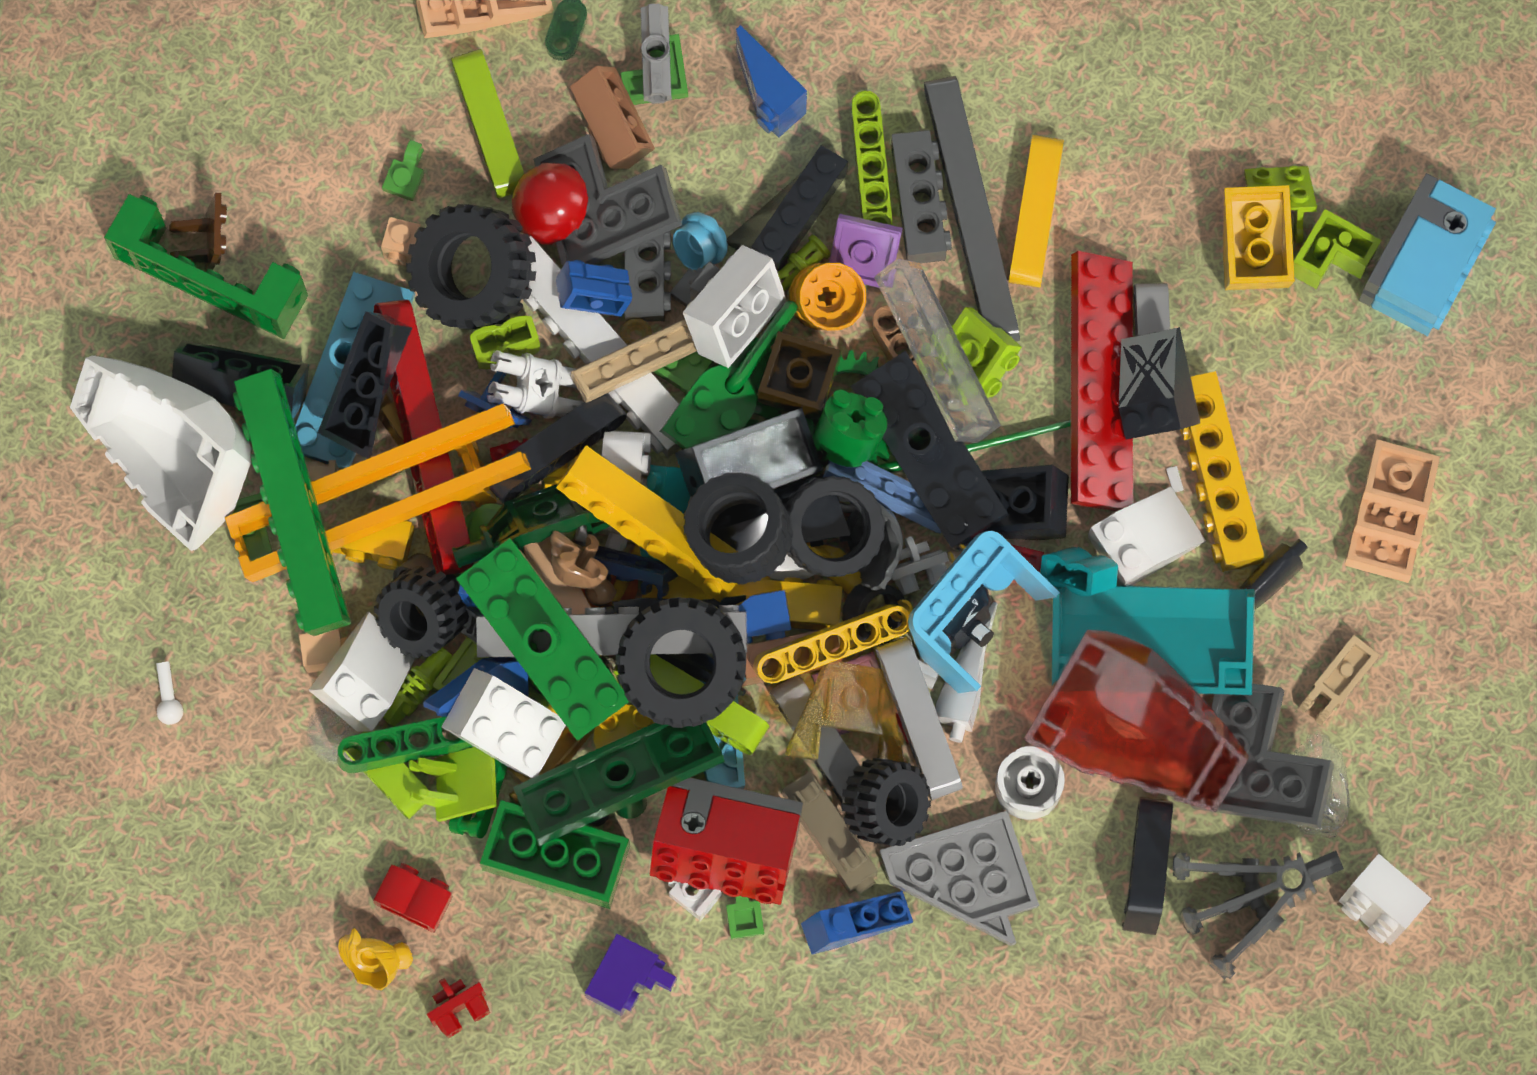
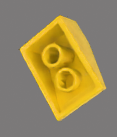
M1289 185L1224 188L1223 265L1225 290L1289 288L1295 282Z

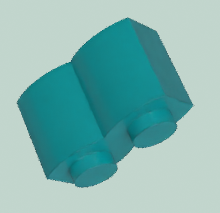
M1069 547L1043 555L1041 575L1054 587L1062 588L1066 586L1068 590L1076 595L1090 596L1116 588L1118 564L1109 557L1102 555L1092 556L1082 548Z

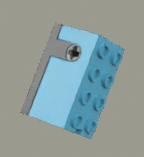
M1427 173L1368 279L1359 299L1360 302L1369 307L1372 306L1371 308L1426 336L1429 335L1432 328L1439 330L1496 224V221L1491 219L1496 208L1441 180L1437 181V178Z

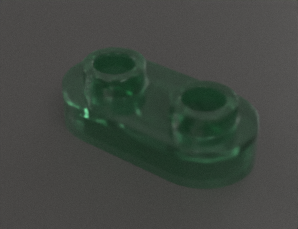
M563 0L556 7L545 38L546 51L555 60H568L577 51L587 23V9L580 0ZM568 14H575L577 19L568 21L566 16ZM565 42L567 47L565 49H558L556 44Z

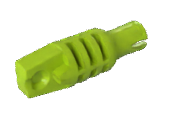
M442 647L439 651L427 657L420 667L417 665L412 667L392 705L382 718L395 727L406 715L410 716L418 708L417 706L424 701L423 699L429 695L431 689H434L432 685L436 681L435 679L451 660L452 655Z

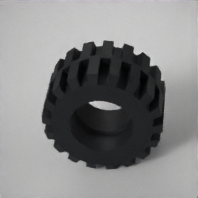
M416 566L403 572L381 590L382 592L376 598L378 604L374 606V613L378 615V618L375 619L377 626H381L383 630L380 633L384 638L387 637L391 641L389 644L394 649L398 647L400 648V653L404 655L411 653L412 657L420 658L422 655L424 657L431 656L460 634L462 631L461 626L466 621V617L463 615L466 612V604L461 603V597L454 588L456 584L453 580L448 581L446 574L441 571L435 573V569L432 567L424 569L422 566ZM415 605L420 608V610L425 615V618L420 615Z
M881 758L863 761L862 766L854 768V775L848 777L846 781L848 786L846 790L843 789L842 797L845 798L841 807L842 811L846 813L843 819L845 824L850 825L849 831L857 835V838L890 846L905 845L906 841H913L915 833L920 834L923 830L922 824L924 821L927 822L929 817L927 810L931 808V800H928V795L931 792L930 787L925 786L926 777L924 774H920V769L916 766H911L910 763Z

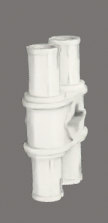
M499 350L493 353L491 361L497 362V364H490L491 370L516 375L517 387L492 382L488 393H493L494 395L487 396L490 403H504L505 405L512 406L518 413L542 415L545 419L555 416L563 417L584 403L580 400L567 399L558 395L559 385L577 389L570 376L571 371L576 370L575 368L562 366L561 362L557 359L546 360L533 357L531 353H525L521 356L504 353Z

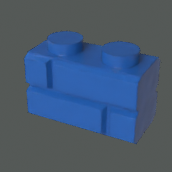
M581 260L566 261L556 278L560 308L622 316L632 301L628 270L617 269L612 265L597 266L585 264Z

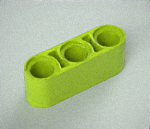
M380 742L376 746L377 750L382 754L393 752L384 742ZM354 748L345 751L353 761L358 760L362 756ZM404 763L363 771L407 819H410L425 805L424 803L410 801L411 791L419 794V789H428Z

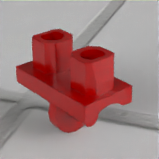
M442 978L439 980V983L443 990L432 997L436 1004L441 1003L447 998L449 1000L427 1013V1016L433 1026H438L440 1031L449 1039L463 1030L455 1016L456 1013L467 1008L475 1022L490 1014L484 998L486 993L480 982L455 996L457 992L466 988L463 981L459 979L449 985L446 979Z

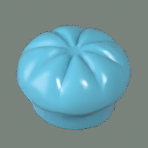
M700 212L687 214L681 221L682 226L673 235V247L679 260L692 270H697L699 267L703 268L708 262L714 265L720 263L726 256L728 248L724 230L719 227L718 222L711 216Z

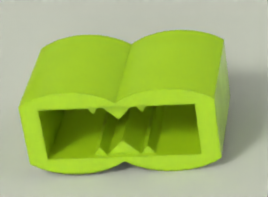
M517 316L507 320L501 326H485L477 329L470 335L472 349L479 369L488 370L491 369L490 364H497V362L491 361V357L496 350L517 356L525 353L535 355L541 350L532 316Z

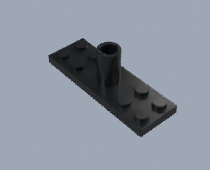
M906 351L851 385L855 394L866 398L874 397L883 404L882 411L887 418V429L883 439L953 550L1009 515ZM931 440L928 447L919 450L925 441Z

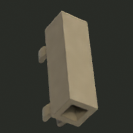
M811 771L783 788L782 796L784 799L803 803L800 822L847 892L850 894L857 890L860 894L876 883L873 878L877 876V868L854 834L849 831V827L845 824V821Z

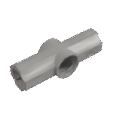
M648 4L640 8L644 101L659 104L672 99L668 6ZM652 50H660L664 53L657 58L648 55Z

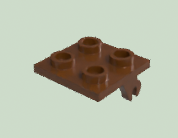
M222 193L214 194L205 218L171 221L169 225V231L172 233L207 232V248L170 252L171 256L178 258L181 255L193 262H205L204 272L207 269L213 270L215 265H220L221 254L224 255L226 251V235H221L222 224H225L227 216L226 204H221Z

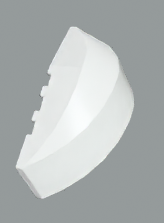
M93 355L85 358L70 409L94 440H101L107 448L105 452L106 457L112 464L116 462L126 474L124 480L131 490L134 488L138 489L144 497L141 503L146 510L189 550L198 549L226 521L225 517L232 515L251 464L252 448L246 440L243 430L216 399L188 384L150 368L122 360Z

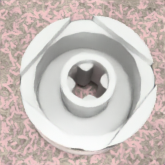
M604 432L602 457L647 488V479H644V476H648L650 473L651 456L645 455V452L651 451V433Z
M1036 746L1021 747L1009 754L999 767L995 781L997 799L1001 807L1014 817L1033 820L1046 816L1055 808L1060 799L1065 782L1064 771L1049 751ZM1027 777L1033 778V784H1035L1033 789L1026 788L1024 782Z

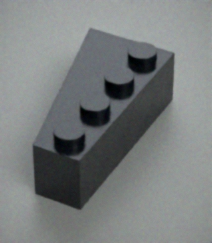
M182 340L174 351L172 378L202 391L216 399L217 402L237 408L233 393L237 392L234 381L272 369L281 375L294 419L306 398L309 364Z

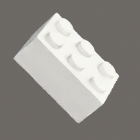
M741 245L734 255L728 258L720 271L708 281L698 296L687 305L683 315L699 355L729 368L787 301L773 259Z
M474 668L444 721L442 728L516 772L534 778L539 775L566 725L556 713L495 676Z
M1378 854L1339 899V902L1343 905L1342 911L1354 921L1360 919L1369 927L1367 932L1376 941L1382 944L1386 941L1391 945L1432 898Z

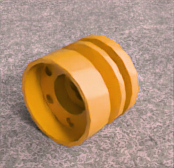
M814 263L803 268L793 278L789 289V301L796 302L798 308L794 316L803 325L815 330H842L853 325L862 315L866 305V288L861 277L851 267L841 263ZM823 291L830 294V298L825 299V302L818 300V295H821Z

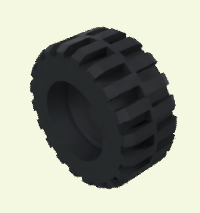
M457 204L456 207L448 206L440 209V215L432 214L425 220L426 228L419 227L414 234L417 241L415 244H410L408 254H411L412 257L411 263H406V273H411L412 280L408 281L410 291L417 292L418 294L415 297L416 303L420 308H428L426 315L433 320H440L442 325L448 327L480 329L485 326L503 324L510 319L509 313L517 314L523 308V304L520 301L522 299H529L532 289L528 288L529 282L535 281L536 271L531 270V263L536 262L535 252H530L528 246L532 244L528 234L520 233L522 226L517 220L509 219V214L501 210H495L492 207ZM475 236L488 249L491 258V273L483 290L476 296L468 298L458 290L454 283L452 260L460 244L469 237Z
M681 597L659 601L647 607L633 618L620 639L618 654L616 655L619 684L622 685L625 692L624 695L629 703L631 702L640 714L649 717L653 722L676 728L701 725L719 716L730 706L740 691L746 673L747 660L742 636L733 624V621L712 604L703 602L700 599ZM676 630H687L701 636L710 646L714 659L713 671L707 683L697 691L688 694H676L665 690L656 682L650 669V654L655 643L663 635Z

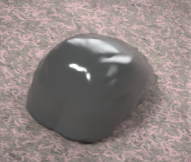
M882 505L883 518H885L884 540L881 542L878 554L872 558L866 567L859 569L860 578L862 579L861 585L874 591L886 589V585L891 580L892 574L899 563L903 549L900 524L896 516ZM858 510L853 511L846 520L852 540L848 541L851 551L858 544L862 533V521Z

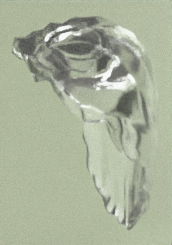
M1317 730L1314 734L1307 735L1306 742L1294 751V755L1331 760L1334 763V769L1321 828L1296 825V827L1304 837L1313 838L1321 835L1326 838L1336 837L1341 831L1349 815L1350 794L1347 767L1342 758V751L1335 744L1330 743L1329 737L1326 734L1323 735Z

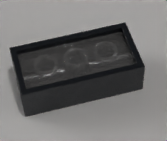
M802 408L675 452L690 498L693 497L701 485H704L714 476L722 475V473L746 472L749 475H756L774 489L823 470Z

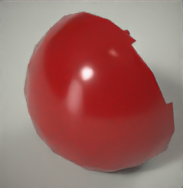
M543 163L525 172L519 179L512 197V213L515 220L521 224V231L528 234L529 237L532 236L540 244L553 245V243L568 237L575 229L578 230L587 210L588 194L586 183L579 172L567 164Z

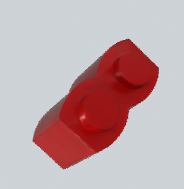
M401 863L399 867L391 864L373 900L374 904L435 933L453 898L452 893L447 891L449 885L431 877L430 881L418 877L419 871L407 864Z

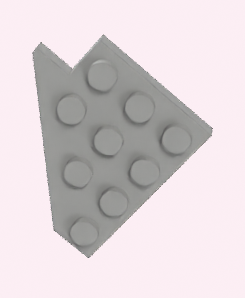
M1008 811L926 835L911 842H906L902 846L895 845L880 850L882 862L891 885L1010 946L1015 945L1016 940L1008 917L1039 907Z

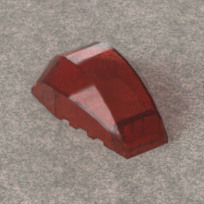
M1087 630L1078 641L1023 739L1082 773L1091 776L1098 774L1108 777L1110 781L1123 785L1125 782L1142 787L1143 791L1155 795L1157 792L1174 797L1173 800L1215 813L1249 759L1247 752L1214 710L1153 649L1128 637L1100 630Z

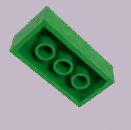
M500 800L480 866L482 871L611 909L630 849L629 838L585 825L539 846L522 807Z

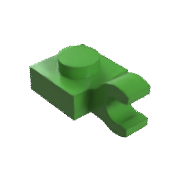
M410 140L405 150L403 162L393 159L382 186L383 191L410 201L414 200L425 174L423 169L417 167L424 152V149L421 148V143Z
M738 896L735 897L736 904L726 905L731 940L764 935L760 902L749 901L747 897Z

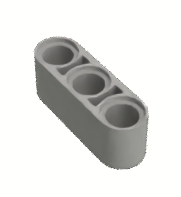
M1167 283L1134 284L1135 336L1170 329Z

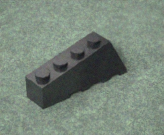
M821 145L805 169L727 238V244L735 250L744 245L771 257L778 272L785 266L788 255L794 253L846 177L848 161Z
M365 311L318 430L319 434L366 459L372 457L380 407L412 327L388 315Z
M824 474L809 477L795 484L779 487L774 491L783 505H786L789 496L799 489L798 487L814 479L823 478ZM823 496L808 506L802 518L801 530L804 541L806 543L810 542V547L824 545L823 540L839 537L840 542L852 540L837 496ZM753 504L735 505L717 517L711 528V533L736 551L741 552L753 546L761 538L767 525L768 516L766 511L760 506Z

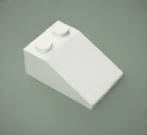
M1171 487L1115 512L1092 526L1088 534V538L1098 554L1109 557L1118 564L1117 583L1119 586H1133L1206 542Z
M370 612L364 615L309 689L312 694L357 732L373 731L392 705L415 660L411 653L404 655L400 653V648L396 647L394 649L389 644L391 641L387 637L384 638L380 632L383 630L381 626H377L376 617Z

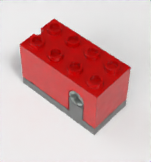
M688 778L667 788L653 840L650 876L657 877L664 882L688 883L696 889L721 890V892L728 896L756 899L763 904L774 903L781 905L798 837L803 803L694 778Z

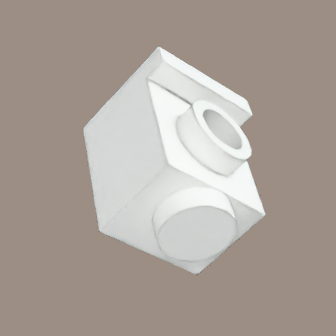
M675 881L668 883L672 888L669 892V897L699 921L705 917L722 896L721 890L699 889L696 895L691 896L686 893V888L689 886L688 883Z

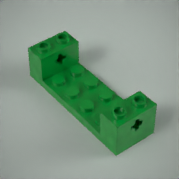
M128 194L104 236L114 259L281 339H285L308 297L298 269L286 263L280 266L272 262L257 291L252 295L253 291L243 284L236 283L233 286L225 282V278L211 269H207L204 272L196 268V264L184 256L179 255L178 258L167 254V250L158 244L167 228L157 203L144 195H140L137 198Z

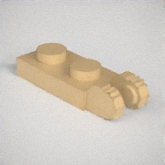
M1353 635L1312 687L1313 690L1298 709L1305 713L1313 706L1319 694L1324 696L1330 702L1316 716L1315 722L1321 726L1336 707H1340L1376 662L1380 654Z

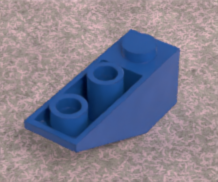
M785 589L752 595L739 605L740 611H747V644L753 643V636L764 634L766 640L786 637L785 631L792 629Z
M515 657L482 658L425 700L424 707L435 711L437 716L447 717L474 668L495 676L529 697L528 674Z
M899 891L818 911L803 921L801 926L811 955L837 949L911 924L913 919L904 893Z

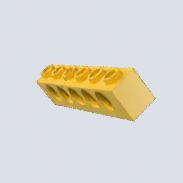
M1214 371L1191 376L1196 404L1205 407L1208 415L1199 416L1200 424L1180 429L1183 440L1189 441L1191 449L1190 452H1187L1189 467L1191 471L1196 470L1199 480V482L1195 483L1197 498L1199 502L1204 501L1207 513L1203 514L1205 529L1207 533L1212 532L1215 544L1211 545L1213 560L1215 564L1220 563L1222 572L1261 564L1264 552L1217 373ZM1210 436L1215 440L1216 445L1206 447L1200 442V438ZM1212 466L1219 467L1224 472V476L1214 478L1209 474L1208 468ZM1219 497L1228 498L1232 503V507L1229 509L1220 508L1216 503V499ZM1226 528H1234L1239 532L1240 538L1237 540L1228 539L1224 534V530Z

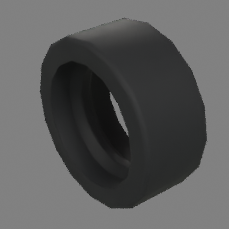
M860 583L847 595L843 605L842 620L845 621L864 614L870 601L880 594L884 596L886 605H899L898 601L905 600V598L897 588L886 585V589L874 591L866 586L863 587ZM890 615L887 619L888 626L891 629L898 628L902 621L893 620ZM862 623L856 630V636L860 641L868 639L871 631H866L864 623ZM894 639L889 640V641H886V642L881 643V644H878V645H876V646H881V645L887 644V643L893 641Z

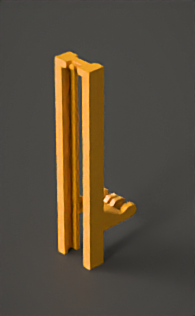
M504 403L312 481L316 501L319 505L454 449L465 465L463 467L464 475L325 531L330 550L332 551L452 501H475L477 507L496 503L495 494L489 489V486L531 470L526 454H522L520 451L484 466V463L477 455L479 449L475 441L515 425L510 409ZM264 502L225 517L231 538L235 540L234 547L240 555L238 559L244 577L251 582H256L287 569V567L282 566L277 551L253 561L249 557L243 535L269 525L268 518L272 514L269 504L266 505Z

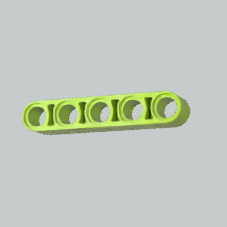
M478 49L452 57V65L498 199L513 195L519 179L524 175V171L483 51Z
M864 90L858 92L853 97L851 106L861 219L893 226L880 100L875 93ZM866 105L870 106L873 111L869 114H863L859 112L858 108ZM871 135L877 141L872 144H866L862 142L861 138ZM874 165L880 171L875 174H869L864 171V168ZM877 195L883 201L879 204H871L866 199L869 196Z
M650 654L651 673L656 682L665 690L676 694H688L697 691L705 685L659 656ZM617 665L613 669V673L616 676L618 675ZM734 701L719 716L707 721L715 737L747 755H753L769 729V724L765 720Z

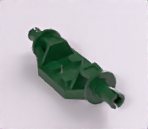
M556 484L504 502L487 526L485 524L479 526L480 540L457 548L454 547L452 552L458 568L483 559L509 538L514 541L525 556L524 545L542 542L550 537L553 531L560 533L571 532L577 529V527L583 526L587 535H592L610 527V525L597 519L593 513L577 502L570 500L556 488L558 485ZM508 526L509 532L494 542L493 539Z

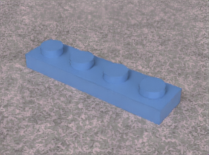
M830 460L828 461L823 477H846L852 481H858L875 495V499L883 507L936 533H941L909 481L868 461L863 462L859 467H845L835 464Z

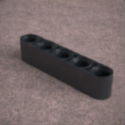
M609 393L587 403H582L502 457L501 459L521 451L522 454H526L531 470L491 485L489 489L502 504L517 498L577 457L585 446L590 448L603 439L604 432L615 431L626 420L627 414Z

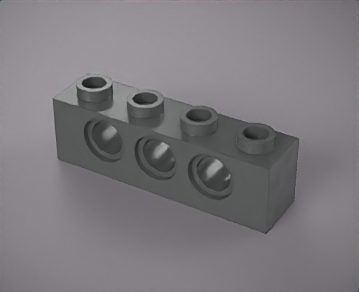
M930 130L892 134L891 151L907 265L945 261L947 250H952L950 231H944L943 220H947L946 201H940L938 190H943V179L941 170H935L934 160H939L937 140L931 141ZM913 163H920L926 169L921 172H915L909 166ZM917 193H925L930 199L926 202H918L913 196ZM929 223L934 227V230L927 233L922 232L918 229V225Z
M670 231L625 250V270H628L629 285L632 291V301L625 310L626 322L665 321V311H671V292H665L664 280H671V261H664V250H671ZM644 251H652L656 254V257L649 261L643 260L639 256ZM646 281H651L657 285L652 291L640 289V285Z

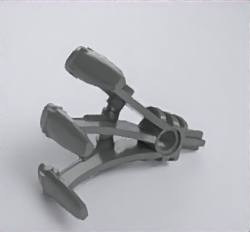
M1337 851L1306 863L1300 852L1297 853V860L1294 861L1287 855L1283 857L1284 865L1282 866L1279 865L1275 858L1270 860L1271 866L1259 865V859L1242 858V863L1190 862V857L1186 856V853H1176L1173 856V876L1177 880H1185V877H1190V871L1214 872L1222 876L1242 877V882H1245L1246 886L1243 888L1244 894L1228 899L1223 904L1197 913L1196 909H1191V907L1183 908L1180 916L1187 933H1192L1193 935L1199 933L1200 929L1203 928L1201 921L1227 911L1232 913L1250 906L1252 910H1256L1258 913L1256 917L1259 921L1244 935L1245 937L1225 957L1222 954L1218 956L1215 954L1211 957L1210 967L1224 980L1226 978L1231 979L1235 974L1234 970L1236 968L1232 963L1252 943L1255 944L1269 929L1274 933L1285 920L1279 914L1287 905L1290 909L1295 907L1294 897L1296 895L1302 901L1306 900V891L1311 890L1313 894L1317 893L1314 881L1344 869ZM1289 870H1298L1302 874V882L1297 888H1288L1284 884V875ZM1259 874H1277V881L1261 888ZM1282 889L1285 892L1284 895L1271 908L1267 904L1265 896Z

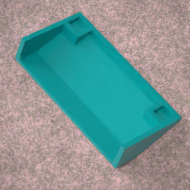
M1066 586L1062 588L1055 587L1060 593L1056 598H1053L1052 689L1252 695L1255 589L1116 586V588L1094 595L1079 596L1068 590Z

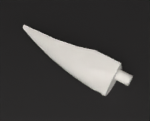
M993 602L988 608L991 619L985 625L989 629L992 628L998 605L997 602ZM970 639L962 647L955 661L982 685L984 656L987 645L980 647ZM945 681L935 709L940 723L952 726L949 737L951 741L961 743L965 730L972 732L980 704L981 687L978 691L957 693Z

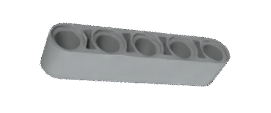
M906 636L876 647L882 671L917 768L920 769V774H924L927 779L925 786L930 787L931 793L928 795L930 800L932 801L963 789L958 770L910 639Z

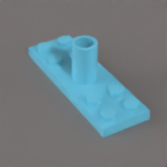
M353 272L295 425L305 457L329 464V460H336L337 466L342 469L352 465L356 453L319 434L318 430L365 311L373 313L374 305L380 302L408 299L412 305L415 297L414 291Z

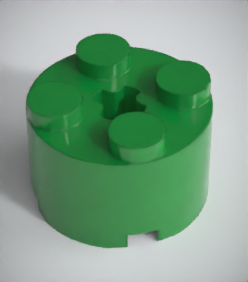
M836 390L827 400L812 435L814 445L818 450L821 446L827 452L826 458L841 466L859 467L867 460L870 462L887 429V418L882 411L883 404L874 397L866 398L859 394L848 393L845 390Z

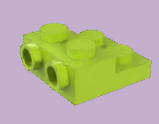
M965 307L931 359L973 398L988 399L998 394L1001 390L1002 382L1000 380L1005 372L1011 371L1019 363L1020 357L1017 354L1022 347L1002 328L993 327L974 308Z

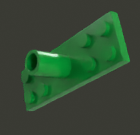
M511 538L456 578L577 741L629 703L618 680ZM546 630L550 634L552 641L549 643V649L542 651L533 643V636L536 631L543 632Z

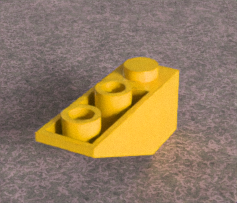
M403 521L331 551V554L346 555L345 559L355 563H364L365 559L377 561L379 567L395 570L397 566H400L408 559L415 530L412 522Z

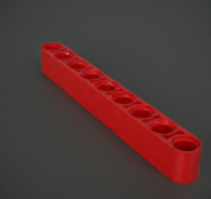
M408 299L376 303L373 313L388 315L412 327L390 382L405 444L442 429L411 302ZM448 452L410 467L416 494L454 479ZM452 501L421 514L436 573L441 571L446 575L464 573L471 568L474 562L458 568L452 552V548L470 543L461 502Z

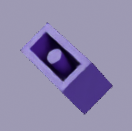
M616 934L587 987L585 996L587 999L622 1016L625 1009L631 1012L640 995V993L635 991L637 987L643 990L644 988L652 990L654 984L671 992L677 977L663 970L666 963L659 959V955Z

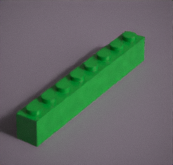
M269 369L234 381L237 392L233 393L234 401L238 410L243 411L245 423L242 424L243 433L246 440L252 443L254 454H251L252 465L256 473L261 475L263 485L260 486V493L266 505L269 504L272 514L268 518L272 533L275 536L278 535L281 547L277 549L278 557L282 566L287 567L290 579L286 580L287 589L291 598L296 599L298 611H295L297 624L301 630L312 636L350 625L351 620L281 375Z

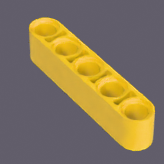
M1032 135L1008 283L1041 287L1064 144L1063 139Z
M885 605L763 651L754 659V672L757 677L767 683H778L906 634L910 630L908 626L910 612L899 605ZM894 611H899L902 615V623L898 628L891 629L887 623L888 616ZM862 623H868L871 627V635L866 640H858L856 636L858 626ZM830 635H838L840 638V647L835 652H827L825 649V640ZM802 646L807 647L809 650L808 660L803 664H796L793 658L795 650ZM770 658L776 659L778 662L776 673L771 676L764 675L762 672L763 663Z

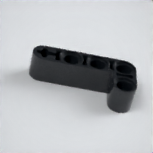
M1139 797L1129 889L1124 908L1125 920L1122 923L1123 931L1150 935L1157 934L1164 904L1173 814L1172 801Z

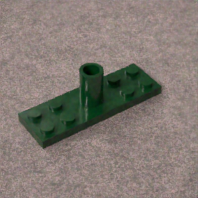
M707 722L694 727L685 726L683 728L653 723L514 786L513 789L539 846L615 811L622 818H636L647 807L646 797L725 762Z

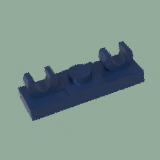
M598 546L594 559L601 562L607 568V580L610 579L611 575H614L620 581L629 582L635 579L643 581L641 584V593L643 595L652 591L653 584L658 590L657 598L659 599L668 594V582L678 577V574L661 561L603 546Z

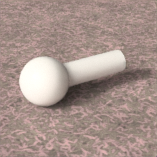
M156 663L161 702L157 707V717L162 723L172 725L182 718L183 707L174 697L170 663Z

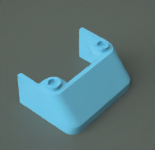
M994 531L982 532L974 537L911 611L908 618V626L920 657L957 693L978 691L981 685L950 656L951 642L942 630L981 584L989 590L999 591L1007 588L1015 580L1035 601L1056 598L1060 593L1004 537Z

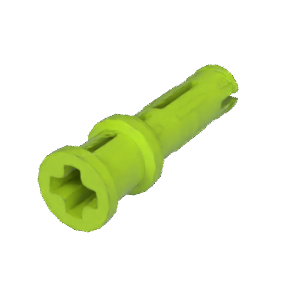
M811 234L808 237L809 242L797 253L788 255V263L777 272L780 281L784 280L781 283L784 292L791 286L793 278L803 268L819 263L823 258L828 259L831 256L828 248L815 235ZM815 252L809 259L805 260L810 253Z

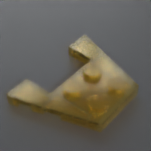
M838 661L823 665L787 746L785 756L809 760L818 759L821 727L823 726L879 736L877 758L904 762L901 746L904 745L902 733L898 730L895 714L898 712L882 669Z

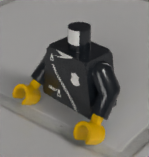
M962 544L959 545L962 551L966 548V546ZM949 551L948 558L953 563L956 559L952 552ZM983 584L942 630L948 636L951 646L956 649L962 648L970 639L980 647H984L993 638L994 632L985 625L991 619L988 610L991 599L988 589ZM898 601V604L910 613L914 609L909 601ZM897 611L890 613L893 620L902 621V616Z

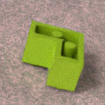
M1324 209L1294 260V277L1317 290L1330 266L1334 264L1361 279L1382 240Z

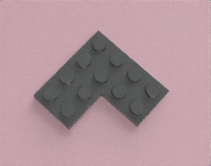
M590 134L533 159L535 167L543 163L567 164L577 170L586 183L588 204L582 224L578 230L575 229L568 237L556 242L562 268L566 261L581 260L585 264H596L682 226L668 172L662 165H658L608 188L595 138Z
M1252 683V695H1214L1190 806L1193 809L1321 828L1334 763L1326 759L1271 752L1285 692L1281 687Z

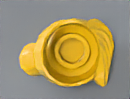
M356 928L351 929L349 935H344L339 939L338 949L340 957L353 972L356 981L360 984L369 985L376 990L386 988L395 978L398 969H408L413 961L412 953L406 943L398 942L392 946L382 940L361 938Z

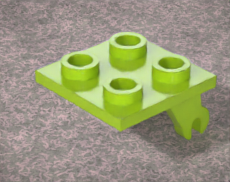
M1308 166L1244 169L1247 187L1289 185L1291 210H1294L1295 242L1303 243L1304 212H1317V204Z
M476 747L434 758V760L418 758V763L409 760V769L411 771L424 772L436 777L437 792L419 789V794L411 791L410 801L435 807L436 820L438 822L497 807L495 759Z

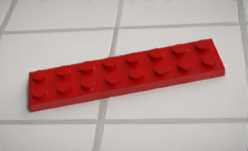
M1082 251L1071 254V504L1117 512L1133 504V438L1125 439L1119 412L1121 339L1133 337V262Z

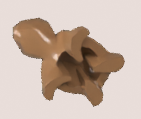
M553 531L550 535V542L552 544L551 565L556 577L571 587L585 588L586 598L595 606L601 607L612 602L617 590L606 578L608 574L607 568L601 562L594 559L599 546V541L596 537L588 534L585 539L586 546L581 547L560 532Z

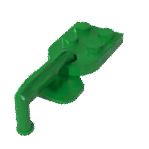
M786 301L770 319L771 322L759 338L755 337L729 368L718 364V366L712 367L701 374L659 432L684 450L744 428L755 411L757 393L772 351L771 347L775 342L778 331L782 332L797 312L796 302Z

